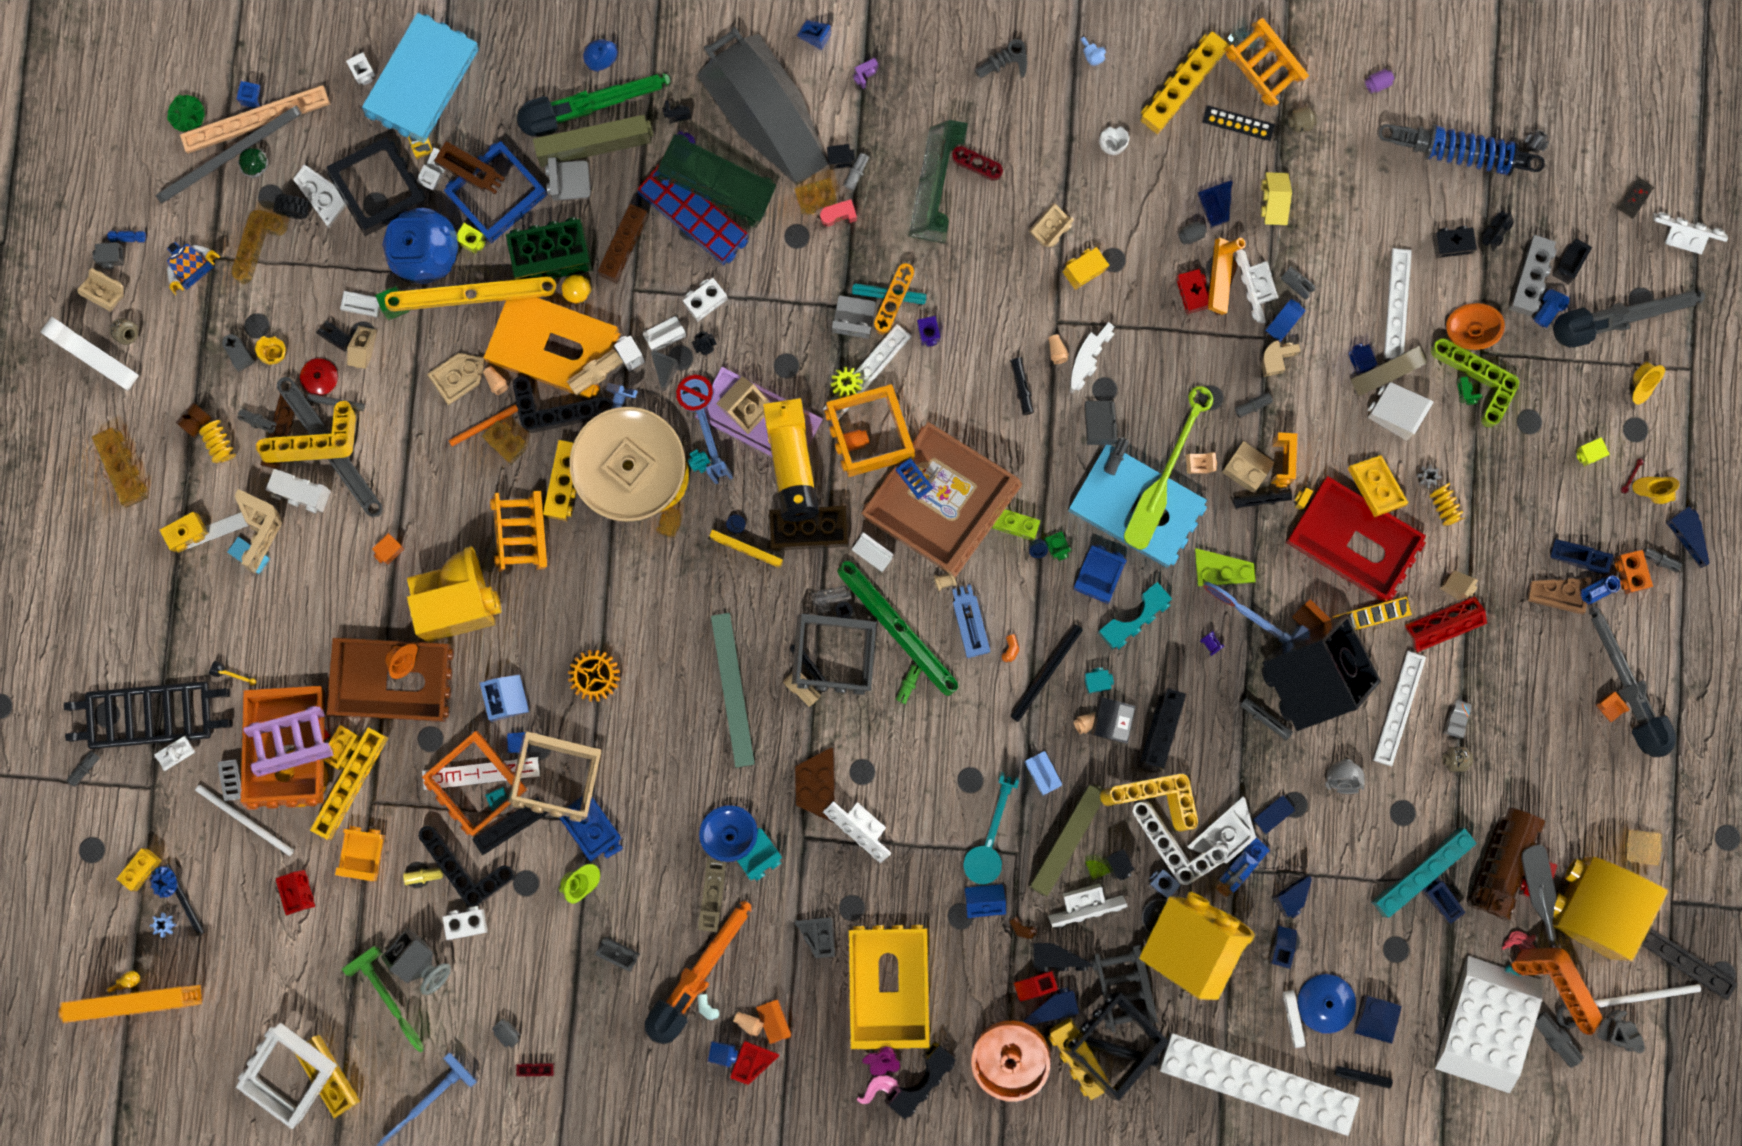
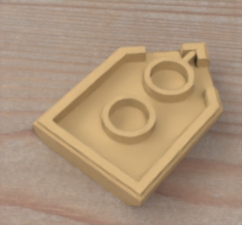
M458 353L427 375L446 403L450 405L480 384L485 360L483 357Z

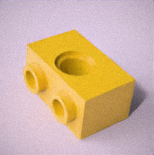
M141 848L116 879L130 891H138L162 860L149 849Z

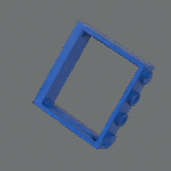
M501 141L498 144L494 143L491 145L488 152L477 159L488 165L502 152L533 185L535 190L489 230L481 224L454 194L467 183L466 181L458 177L455 181L451 180L445 186L446 189H444L449 199L479 232L484 234L490 244L547 196L546 190ZM477 168L473 175L475 176L481 170Z

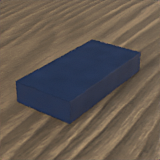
M1282 795L1257 815L1253 821L1266 835L1293 813L1295 809Z

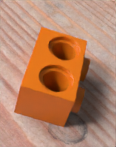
M1643 550L1615 557V568L1620 573L1621 588L1625 590V594L1653 587ZM1627 559L1632 560V562H1633V567H1632V568H1630V567L1627 566V564H1626V560H1627ZM1632 577L1637 578L1638 586L1632 584Z

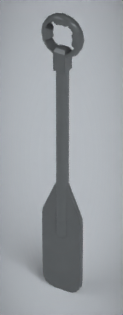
M1534 845L1524 849L1521 854L1530 901L1545 923L1550 948H1558L1553 926L1556 892L1548 855L1544 846ZM1559 995L1561 1006L1556 1014L1557 1021L1563 1028H1573L1576 1026L1575 1021L1566 1022V1025L1563 1023L1565 1020L1562 1013L1564 1009L1567 1010L1568 1008L1561 995Z

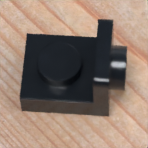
M668 100L665 101L666 107H662L664 118H669L670 124L692 119L689 106L680 105L670 110Z

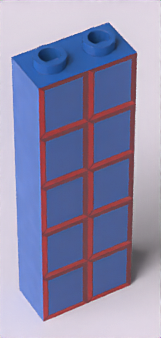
M663 162L657 166L637 189L638 194L723 266L727 262L731 263L736 257L735 253L738 249L742 250L748 243V233Z

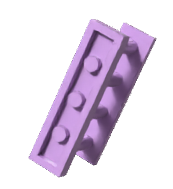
M313 706L303 712L263 723L255 722L250 724L249 727L243 728L248 737L253 736L258 760L256 763L251 764L252 772L259 777L334 756L331 746L322 740L318 718L325 716L323 710L320 707ZM310 721L315 745L306 749L303 745L299 723ZM291 726L296 750L293 753L287 754L284 751L280 729ZM272 731L277 755L275 758L267 759L261 734Z

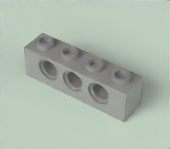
M1534 235L1529 240L1510 301L1509 310L1531 316L1534 312L1538 311L1541 303L1538 299L1546 287L1544 279L1545 276L1548 277L1551 271L1549 263L1551 259H1554L1557 251L1554 248L1555 241ZM1540 255L1543 258V262H1538L1535 256ZM1531 272L1537 275V280L1531 278ZM1525 290H1529L1532 293V298L1525 295Z

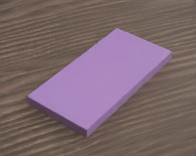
M721 367L712 384L714 391L712 402L704 409L708 424L772 457L765 418L747 434L716 404L741 378V376ZM753 383L770 403L786 400ZM803 409L806 440L809 447L823 418Z

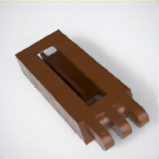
M447 141L434 159L436 165L483 192L487 190L496 194L497 190L492 188V185L500 188L501 184L495 180L498 179L502 182L505 180L503 176L496 173L494 168ZM477 168L487 173L484 176L478 172L477 177L473 174Z

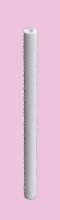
M199 784L197 786L196 792L288 856L293 854L294 850L202 785Z
M1699 984L1594 1000L1597 1008L1701 992V987Z

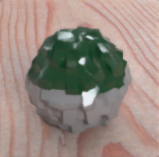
M247 148L242 151L238 161L241 173L254 178L266 172L269 164L265 152L258 148Z

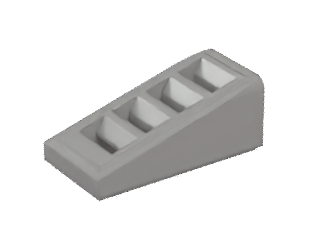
M234 759L218 762L224 801L241 799L240 760ZM234 766V770H225V767ZM235 774V778L226 779V775ZM227 783H237V785L227 787ZM238 789V793L228 794V791Z

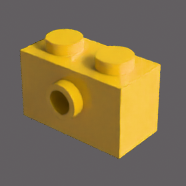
M1097 247L1092 250H1085L1080 254V258H1072L1065 264L1066 267L1063 270V274L1074 290L1104 273L1109 267L1108 262Z
M191 512L160 529L169 550L177 551V553L188 548L187 545L193 542H201L205 539L204 536L209 534L199 514L196 512Z

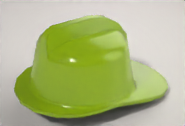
M586 864L576 871L564 874L558 890L564 894L567 902L571 904L578 903L597 887L600 881L598 867L593 864Z

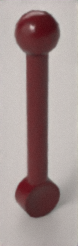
M1637 459V464L1626 485L1620 489L1622 494L1629 492L1628 487L1639 467L1644 464L1643 459Z

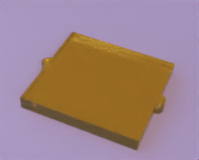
M1628 829L1627 843L1624 844L1626 847L1625 861L1660 866V855L1663 851L1661 848L1662 834Z

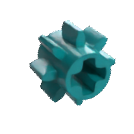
M696 449L689 453L691 458L687 461L694 472L699 470L700 474L705 472L710 460L704 450L699 453Z

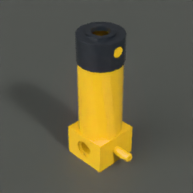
M801 398L763 404L768 443L771 446L781 518L789 522L811 519L818 515L819 506L816 489L814 488Z

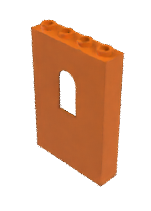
M322 686L244 690L243 728L249 727L250 724L255 722L263 723L303 712L313 706L320 707L325 714V691ZM325 716L318 718L323 742ZM311 722L299 723L304 748L314 747L315 740ZM291 726L281 728L283 746L295 745ZM244 729L242 730L241 803L245 808L256 810L259 807L266 806V808L275 809L282 805L293 808L299 804L317 806V803H323L324 758L295 766L294 776L288 782L278 781L275 777V772L257 777L252 772L251 764L256 763L258 760L253 736L248 737ZM272 731L261 734L265 757L267 759L275 758L276 747Z

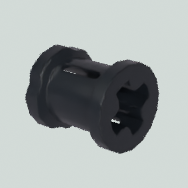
M841 602L836 606L837 618L850 619L852 617L853 609L848 602ZM847 607L849 614L842 616L839 609Z

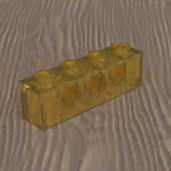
M111 427L91 436L121 505L128 508L147 499V487L144 482H140L138 477L140 475L139 469L131 462L133 456L129 448H125L123 444L125 438L122 432ZM117 445V451L111 454V447ZM124 462L125 468L122 471H118V465ZM132 479V486L130 488H126V482Z

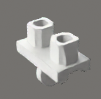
M186 736L154 754V756L161 764L163 770L166 771L194 754L195 751Z

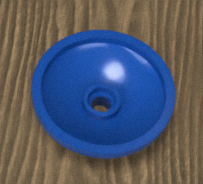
M732 805L722 806L711 811L703 820L699 831V838L704 851L711 858L721 862H734L747 856L754 848L758 837L757 825L752 815L745 809ZM729 836H733V837H734V838H733L732 840H730V841L727 840V838H728Z
M1322 974L1312 977L1301 987L1297 998V1006L1302 1021L1309 1028L1320 1033H1335L1344 1029L1353 1019L1356 1010V999L1353 990L1343 979L1334 975ZM1330 1000L1332 1002V1006L1330 1008H1327L1326 1002Z

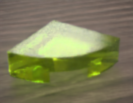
M1091 860L1085 862L1092 880L1110 873L1109 869L1099 861Z

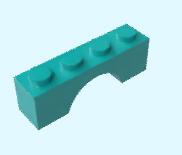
M1158 582L1141 595L1143 610L1138 619L1132 622H1120L1113 619L1098 632L1112 650L1116 647L1118 650L1127 643L1126 638L1130 635L1135 637L1142 631L1140 626L1144 623L1149 625L1156 619L1155 614L1159 610L1163 613L1171 606L1169 602L1172 598Z

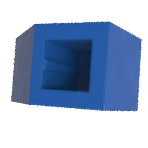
M712 1041L708 1062L730 1067L737 1060L738 1050H735L736 1045Z

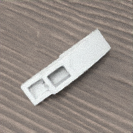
M1108 322L1098 336L1091 332L1084 341L1071 373L1070 392L1072 394L1075 390L1080 391L1086 383L1083 381L1087 375L1091 377L1097 369L1095 366L1097 360L1092 356L1097 357L1103 349L1100 346L1104 341L1108 343L1113 337L1114 333L1112 331L1114 326Z

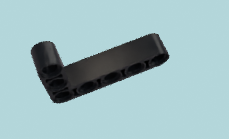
M519 376L513 382L520 423L528 433L587 422L605 412L600 410V406L603 403L610 405L608 410H611L613 406L609 398L600 397L537 411L530 381L524 376ZM520 383H527L525 390H518ZM524 401H531V406L524 409L522 408V403ZM589 407L591 412L588 415L581 414L583 408ZM571 411L572 417L564 419V412ZM547 415L554 416L551 423L544 422ZM534 419L535 424L532 427H526L525 423L527 420Z
M424 826L419 830L418 837L468 906L481 905L514 880V869L510 866H500L476 884L435 827ZM428 829L433 832V837L430 840H426L424 837V833ZM439 845L444 847V854L438 856L435 852L436 847ZM449 861H454L456 864V868L452 872L447 870V863ZM504 869L510 871V877L507 880H503L501 877V872ZM462 876L467 879V884L463 888L458 885V879ZM489 880L494 883V889L490 892L485 889V884ZM473 892L478 894V901L476 903H471L469 900V896Z

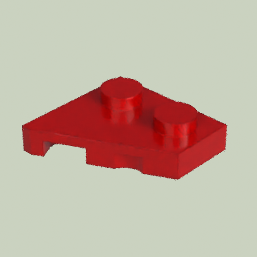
M744 1041L730 1078L749 1085L780 1054Z

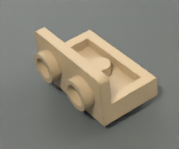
M1052 203L1028 232L1042 246L1053 247L1058 243L1059 237L1071 228V223L1074 219L1067 216L1055 203Z
M91 268L88 271L89 277L78 288V294L111 312L124 297L123 285L119 281L105 276L101 271Z

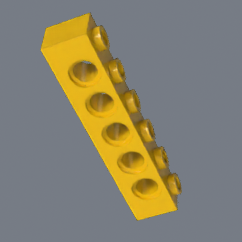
M1213 31L1208 36L1205 34L1199 41L1200 46L1197 50L1193 48L1188 54V61L1185 64L1182 62L1176 69L1177 74L1174 78L1170 76L1164 84L1165 89L1162 92L1158 91L1152 99L1154 102L1151 106L1146 105L1142 110L1141 122L1157 135L1226 53L1224 48L1230 44ZM1202 51H1209L1211 56H1204ZM1197 65L1200 70L1194 71L1190 66ZM1179 79L1187 80L1188 84L1182 85ZM1174 93L1177 98L1170 99L1167 94ZM1162 107L1165 110V112L1158 113L1156 111V108Z
M367 728L310 831L326 840H332L389 739L388 737L374 729Z

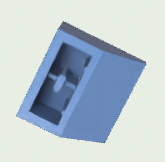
M520 675L501 677L480 683L489 721L494 722L529 712Z

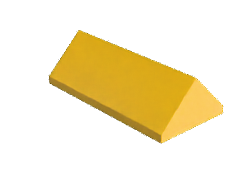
M317 1035L309 1039L307 1043L337 1065L319 1093L332 1116L336 1118L361 1101L322 1037ZM294 1052L313 1083L320 1071Z

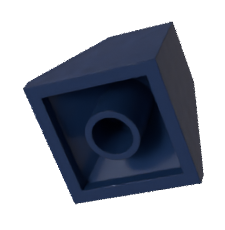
M1303 876L1272 898L1285 918L1291 916L1293 919L1301 913L1300 909L1305 905L1312 881L1310 876Z
M1363 995L1354 1033L1393 1044L1402 1006Z

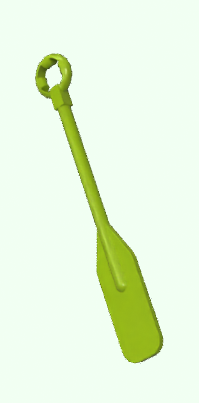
M1197 386L1189 392L1188 400L1192 408L1160 479L1142 493L1123 535L1124 540L1136 549L1143 550L1149 545L1167 505V480L1195 419L1200 412L1209 410L1213 404V395L1206 387ZM1197 390L1208 396V400L1203 408L1193 401Z

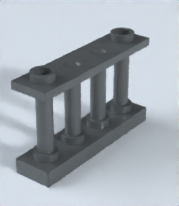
M1141 945L1131 946L1132 951H1129L1128 954L1100 959L1099 954H1094V959H1091V963L1093 964V971L1097 970L1103 1001L1108 995L1106 986L1134 980L1136 982L1139 981L1141 989L1138 992L1125 994L1124 996L1130 1002L1135 1000L1143 1001L1145 1009H1142L1140 1013L1151 1024L1158 1023L1146 966L1139 959L1142 953ZM1128 961L1135 962L1136 970H1133V973L1104 979L1102 967ZM1112 1011L1104 1018L1106 1029L1110 1028L1112 1033L1116 1032L1115 1025L1133 1021L1128 1015L1113 1017Z

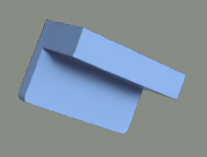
M1042 752L1024 761L1042 796L1062 786V782L1046 752Z

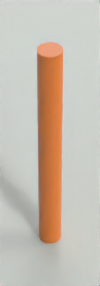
M514 404L448 440L450 445L453 447L518 411L517 405Z

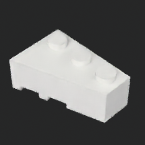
M276 469L273 470L266 487V491L271 493L270 497L281 500V498L287 499L288 504L296 507L301 504L306 506L305 510L315 514L317 511L323 513L331 493L324 485H317L309 480L300 479Z

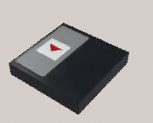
M1099 697L1091 735L1128 744L1136 706Z

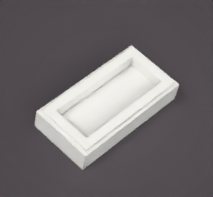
M344 291L340 310L378 318L380 306L376 297Z

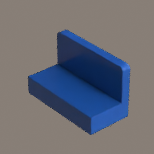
M1002 884L965 888L967 918L1006 914V900Z

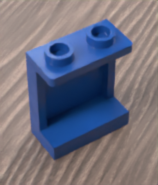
M1098 544L1095 546L1091 545L1073 590L1109 604L1127 561L1124 559V555L1118 552L1109 553L1105 547Z

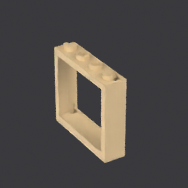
M526 731L522 738L508 803H513L512 806L516 808H524L525 806L532 808L531 810L537 813L546 811L550 812V815L554 817H562L563 815L570 817L569 820L581 822L588 815L602 750ZM528 744L591 759L580 811L517 797Z

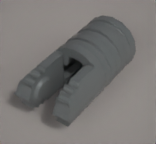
M1292 266L1280 278L1304 299H1308L1310 293L1316 290V286Z

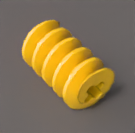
M220 420L206 424L199 431V434L203 436L202 441L206 443V449H209L208 454L213 456L211 459L213 463L226 462L236 456V454H229L233 447H226L230 440H223L227 434H220L224 429L223 426L217 427L221 423Z
M1450 483L1433 490L1429 495V498H1436L1432 504L1439 505L1436 512H1443L1439 516V519H1446L1442 523L1443 526H1450L1466 518H1460L1463 510H1456L1460 503L1453 504L1457 497H1450V495L1454 491L1446 489Z

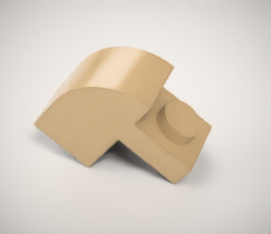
M1279 340L1270 344L1261 358L1264 377L1282 374L1285 371L1283 358L1298 355L1301 351L1299 344L1286 343L1281 348Z

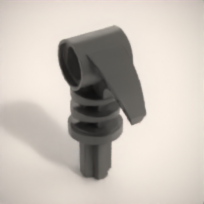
M1014 39L1009 43L1007 50L1001 49V53L996 52L995 57L992 55L988 56V61L975 69L977 76L983 78L992 71L1000 72V67H1006L1005 63L1017 62L1020 76L1023 78L1027 70L1025 44L1019 39ZM1017 47L1021 52L1014 53L1011 49Z

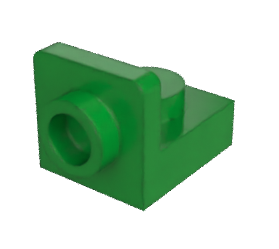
M1461 377L1456 381L1460 403L1474 405L1483 398L1482 394L1471 395L1473 387L1468 377Z
M1062 531L1044 538L1052 560L1058 559V561H1062L1069 557L1068 554L1072 550L1068 546Z

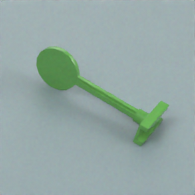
M373 946L342 968L346 976L350 977L361 970L369 978L393 1016L398 1019L405 1036L421 1053L425 1050L422 1041L410 1024L402 1017L400 1009L374 972L375 969L371 962L383 953L379 947Z

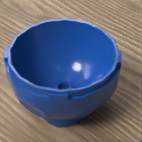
M416 208L403 212L389 223L382 247L386 262L392 272L408 283L424 285L436 282L442 277L444 278L452 270L451 267L457 256L458 242L453 224L446 217L432 209Z

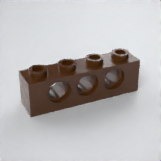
M629 204L598 269L600 277L617 284L649 218L646 210Z

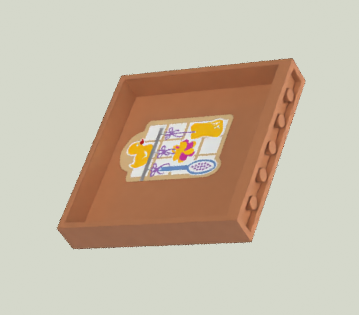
M927 422L919 430L916 439L912 441L915 450V458L912 460L934 489L918 500L897 474L895 469L904 462L898 463L892 472L886 475L881 487L875 490L870 502L864 505L861 514L867 521L956 578L1023 484L1018 477L930 422ZM910 467L903 474H908L910 471L913 470V468ZM914 473L912 476L908 478V480H912L918 474ZM918 479L916 482L912 484V486H916L918 483L922 481V479ZM926 484L922 485L916 491L918 493L922 491L924 488L927 487Z

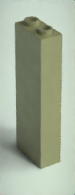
M639 115L535 138L533 142L541 167H545V164H548V158L556 157L558 163L650 144V137H653L650 120H646L645 115Z
M1096 784L1086 786L1028 887L1048 897L1102 804L1100 794L1104 790L1102 787Z

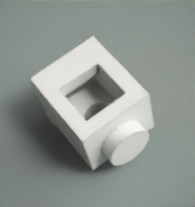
M363 52L346 60L358 84L367 85L373 81L372 78L375 77V74Z

